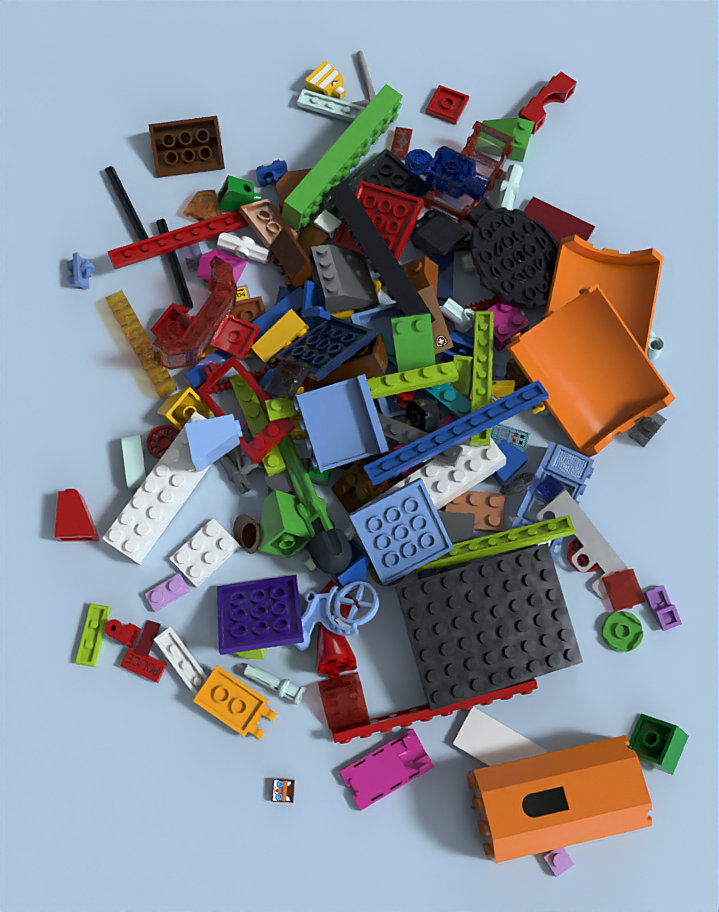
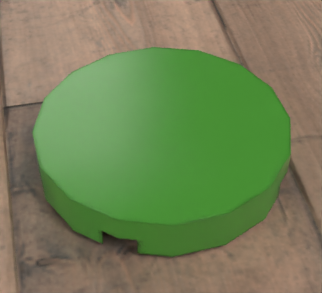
M627 611L610 614L604 620L601 627L604 642L617 652L634 650L643 639L641 622L635 615Z

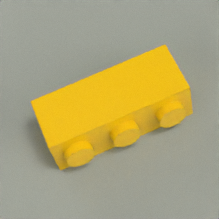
M290 309L251 348L269 366L271 364L274 365L277 363L275 356L307 333L309 327L295 311Z

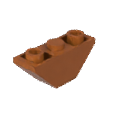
M311 168L286 172L276 183L281 214L284 200L311 171Z

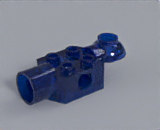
M446 146L438 148L434 158H432L430 153L422 149H414L405 157V165L412 174L417 176L424 175L426 185L455 199L466 195L480 202L491 182L490 178L476 172L475 160Z

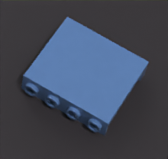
M365 374L295 396L293 405L295 411L300 412L301 419L299 424L301 430L306 431L307 439H305L308 451L312 450L313 458H311L314 470L317 469L318 472H323L324 470L377 453L389 451Z

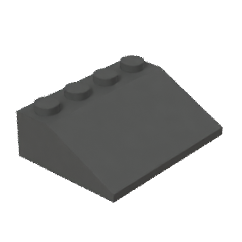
M329 244L311 247V263L317 284L319 285V292L325 311L333 313L380 305L364 256L349 249Z

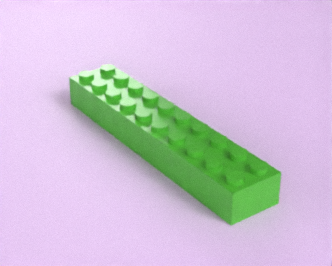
M385 84L284 200L281 216L283 221L297 231L302 226L305 227L308 224L311 215L317 214L322 202L326 203L330 197L328 191L340 184L342 179L345 180L349 176L351 168L357 167L362 156L365 157L369 152V147L378 142L380 134H385L389 124L396 121L399 115L397 112L402 106V95Z

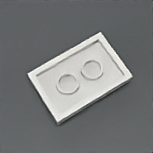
M213 518L169 559L198 587L241 546Z

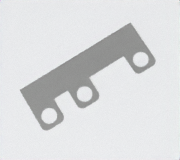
M566 490L537 514L540 522L544 521L543 514L546 511L553 512L555 518L570 515L575 536L583 544V547L572 556L571 560L581 573H585L596 562L605 573L593 583V589L601 599L606 600L633 576ZM580 554H585L589 558V564L585 567H581L577 563V558ZM601 581H607L610 584V591L606 594L601 593L598 589Z

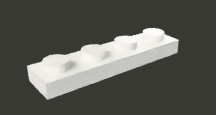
M170 626L154 640L196 697L207 681L208 676Z

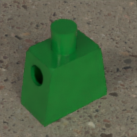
M229 175L217 194L218 209L235 211L239 210L240 206L261 201V194L254 193V184L252 182Z

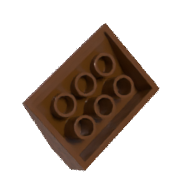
M217 116L148 124L157 178L225 169L219 119Z

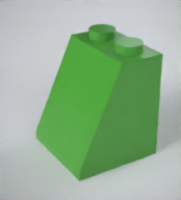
M274 490L263 500L260 543L258 546L260 551L290 559L309 543L312 536L304 518L297 509V505L300 504L297 496Z

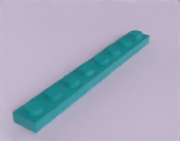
M378 328L375 331V335L382 333L384 337L388 362L398 369L394 340ZM448 383L422 388L458 419L471 414V402Z

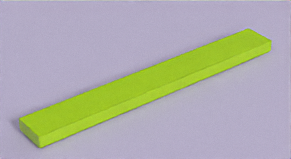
M475 311L471 413L491 404L494 311ZM491 428L471 437L470 446H490Z
M570 515L452 544L453 550L417 568L416 571L420 572L434 567L442 568L573 535L575 531Z

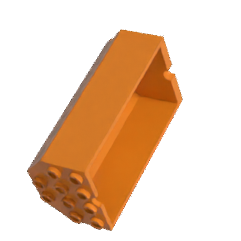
M626 735L469 771L470 776H467L469 789H473L476 798H472V803L475 807V812L480 813L481 820L477 821L480 834L485 836L486 843L483 844L486 858L488 857L494 863H499L652 826V818L648 816L649 810H652V802L638 756L634 750L627 747L629 740ZM563 787L569 810L534 818L524 813L522 801L525 796L531 793Z

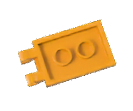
M218 665L193 699L196 704L244 737L250 732L261 740L265 732L256 726L261 717L264 715L273 722L277 716L274 711L266 707L269 700Z

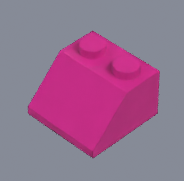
M215 249L200 257L197 277L202 278L204 282L216 283L220 288L229 289L237 284L247 264V260Z

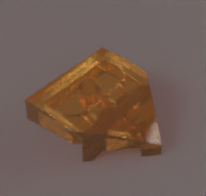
M215 190L198 191L183 212L187 217L190 215L199 222L223 215L222 211L218 209V198Z

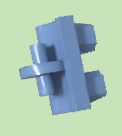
M78 252L73 253V259L67 261V268L74 275L68 276L67 282L72 287L80 286L83 289H88L89 278L96 271V266L90 263V260L80 257Z

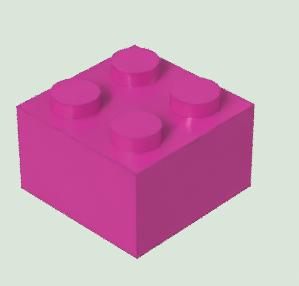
M504 300L486 310L494 311L493 346L498 352L512 342L510 340L511 337L519 332L522 335L529 329L530 322L516 306Z

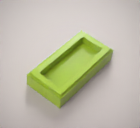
M454 355L453 363L459 378L458 381L451 382L450 386L460 394L469 395L473 357Z

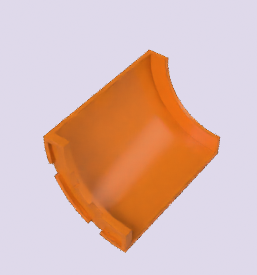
M576 234L562 238L546 313L550 310L555 312L580 295L579 290L587 285L592 287L597 283L647 356L663 256L654 248L630 251V254H619V250L607 248L598 250L593 248V244L581 239Z
M597 283L592 287L587 285L579 290L580 295L555 312L553 310L548 311L542 316L544 319L522 335L519 332L511 337L510 340L512 342L506 346L530 383L537 380L540 381L549 394L548 399L543 402L578 453L589 458L598 454L613 441L611 438L618 433L623 434L636 425V421L644 416L647 418L662 410L675 399Z

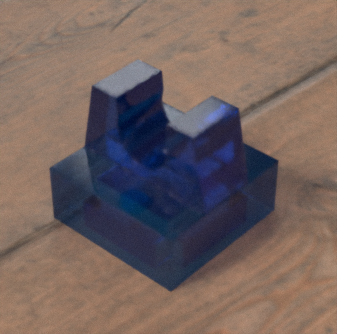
M552 474L548 475L536 487L549 502L565 488Z

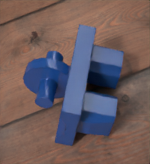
M279 159L273 161L272 165L266 167L261 165L256 170L260 187L272 183L276 185L281 177L288 172L285 160L280 161Z

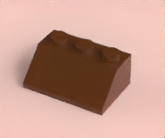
M284 226L270 245L271 254L269 257L272 264H276L279 275L284 277L287 288L290 287L292 291L298 287L304 289L305 281L313 282L310 259L288 226Z

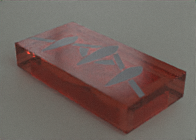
M396 127L391 153L400 160L407 161L413 129Z

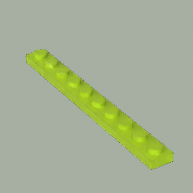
M453 361L371 378L367 379L372 398L375 399L458 381L459 375ZM300 394L266 400L265 404L269 420L300 415V412L295 411L293 405L295 396Z

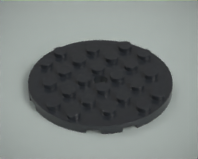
M503 207L487 212L475 224L470 237V252L477 274L490 291L511 305L534 309L545 306L548 303L559 251V245L553 235L537 219L532 220L527 216L526 212L521 210H506Z

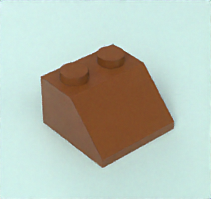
M424 256L401 265L417 291L432 285L437 298V264Z

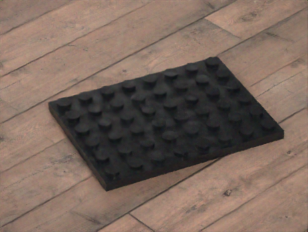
M548 543L395 586L430 711L583 662Z

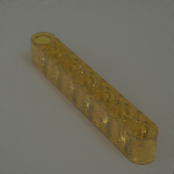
M120 290L106 297L110 308L160 398L177 391L176 385L123 291Z

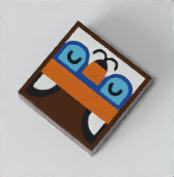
M273 779L272 802L294 803L295 780Z

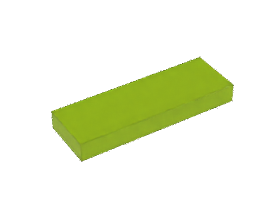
M89 604L75 664L89 667L97 666L105 634V625L108 622L111 610L110 606Z

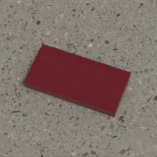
M534 196L523 211L532 220L537 219L553 235L559 246L562 238L575 234L581 239L588 241L595 229L594 225Z

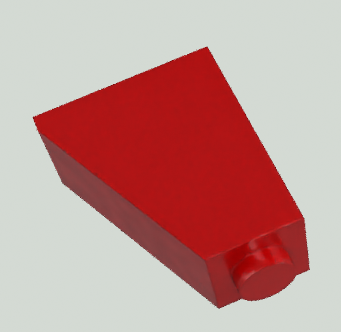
M76 489L58 491L54 537L60 542L99 541L100 537L84 497Z

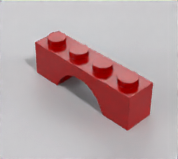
M561 71L557 76H553L546 87L543 86L536 97H532L529 104L518 113L519 118L534 122L533 135L544 124L546 112L543 106L551 102L565 103L574 93L577 81Z

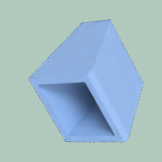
M233 414L185 424L192 462L197 472L203 471L240 444L239 437H242L239 419L235 420Z

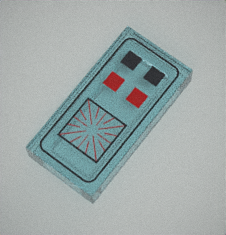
M498 423L492 426L490 437L496 444L506 440L522 452H525L530 433Z

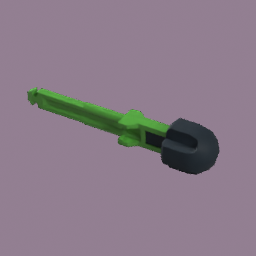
M288 434L277 446L300 501L297 509L304 518L312 536L309 541L308 551L313 563L324 573L335 574L342 572L350 564L352 557L349 541L343 530L333 528L326 511V503L323 498L317 496L291 435Z

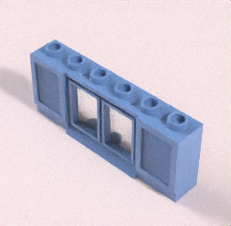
M551 441L534 476L535 479L532 480L533 482L509 530L539 523L537 514L565 490L579 504L577 497L579 494L583 495L587 485L584 482L586 478L590 479L594 468L591 467L594 460ZM546 511L543 514L544 521L555 518L554 513L551 511ZM564 537L510 551L517 552L548 543L552 559L554 560L556 556L554 549L556 545L560 546Z

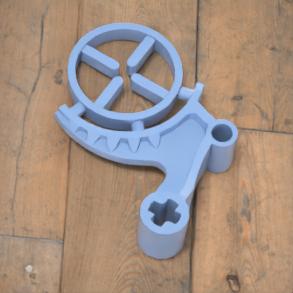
M362 581L352 582L342 588L341 591L338 586H334L329 593L316 594L314 591L308 592L305 596L308 607L301 617L304 642L293 645L299 650L304 651L308 649L312 644V637L310 635L314 625L318 622L337 635H358L357 626L370 621L379 608L378 593L370 584ZM359 588L356 600L361 608L370 609V611L365 616L354 620L358 608L352 599L344 597L351 590ZM366 588L373 592V603L362 601ZM341 604L352 606L347 619L341 615ZM333 606L335 607V612H336L334 615H333ZM340 618L342 622L352 627H342L335 622V619Z

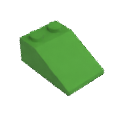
M521 118L483 120L474 150L523 162L534 122Z
M430 313L392 317L391 322L398 373L436 365Z

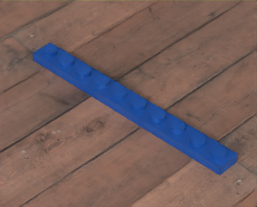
M537 380L364 466V471L372 485L375 486L548 399L549 394L540 381Z

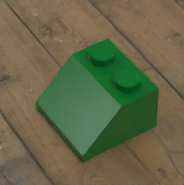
M641 713L627 747L636 752L640 761L673 775L689 736L677 725Z

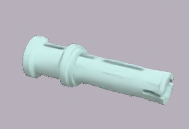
M251 663L247 665L243 674L277 691L280 697L285 696L293 700L296 705L300 703L306 690L305 687L300 688L290 683L289 679L282 680Z

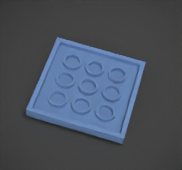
M421 478L348 514L383 586L454 549Z

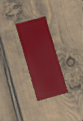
M147 620L134 652L135 654L148 657L160 628V623Z

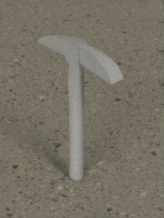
M360 50L357 52V57L369 99L352 102V104L366 107L376 95L363 51Z

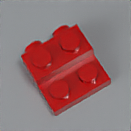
M172 302L150 331L174 354H178L188 341L192 342L197 337L203 327L200 326L201 321L193 315L191 317L188 314L189 309L186 306Z

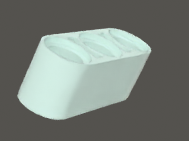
M141 434L123 437L121 440L126 481L129 490L140 488L148 477L145 446Z

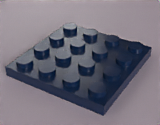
M331 315L330 320L321 321L277 354L275 359L277 363L319 381L324 379L332 370L340 367L346 359L354 356L363 346L368 345L376 335L372 329Z

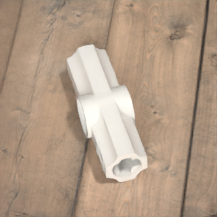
M223 232L218 238V248L230 251L238 258L244 260L250 258L264 264L270 261V248L268 249L265 246L256 244L254 240L247 236L239 238Z

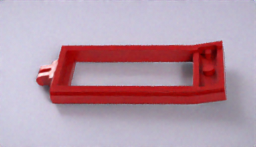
M235 356L231 357L222 366L220 364L216 366L211 361L209 365L213 370L211 371L208 367L203 369L208 374L205 377L207 381L196 392L216 417L225 416V413L207 391L234 367L264 404L266 400H271ZM287 417L272 420L249 443L243 436L239 437V446L252 462L257 464L291 433L295 426Z

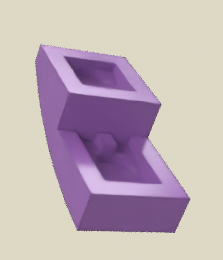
M664 585L643 592L649 608L662 631L682 624L675 605L671 604Z

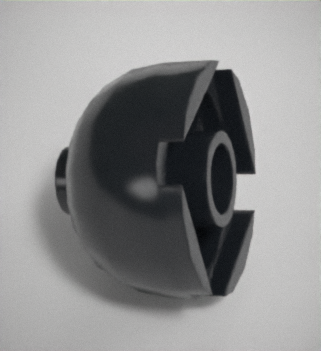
M415 398L408 401L406 405V419H410L411 425L409 426L430 434L439 427L441 410L429 398Z

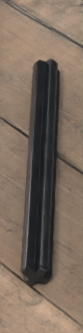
M106 167L105 172L139 241L148 239L149 237L114 167Z
M162 218L156 221L160 234L169 232L165 219ZM176 251L166 253L182 304L188 309H192L193 303Z

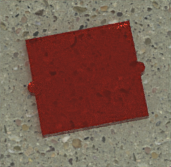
M633 568L623 572L616 571L614 575L602 578L614 612L625 608L632 609L634 605L645 602Z

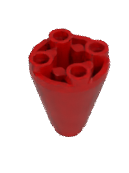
M320 623L316 653L317 673L328 675V678H337L342 672L357 669L356 656L346 637L332 633Z

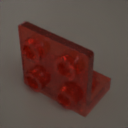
M358 672L318 682L330 730L369 719Z

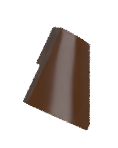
M310 223L305 227H301L298 243L310 259V263L311 247L324 245L330 239V234Z

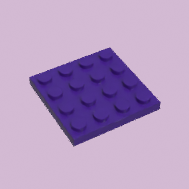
M297 575L217 586L218 645L220 655L304 642Z

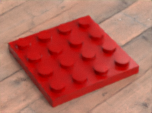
M361 180L355 196L398 261L425 202L421 198ZM344 220L332 244L363 256L361 253L363 247L356 245L353 240L355 235L348 232L344 226L347 222Z

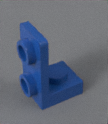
M305 281L301 317L311 321L330 320L331 313L325 311L323 307L317 306L319 285L311 281Z

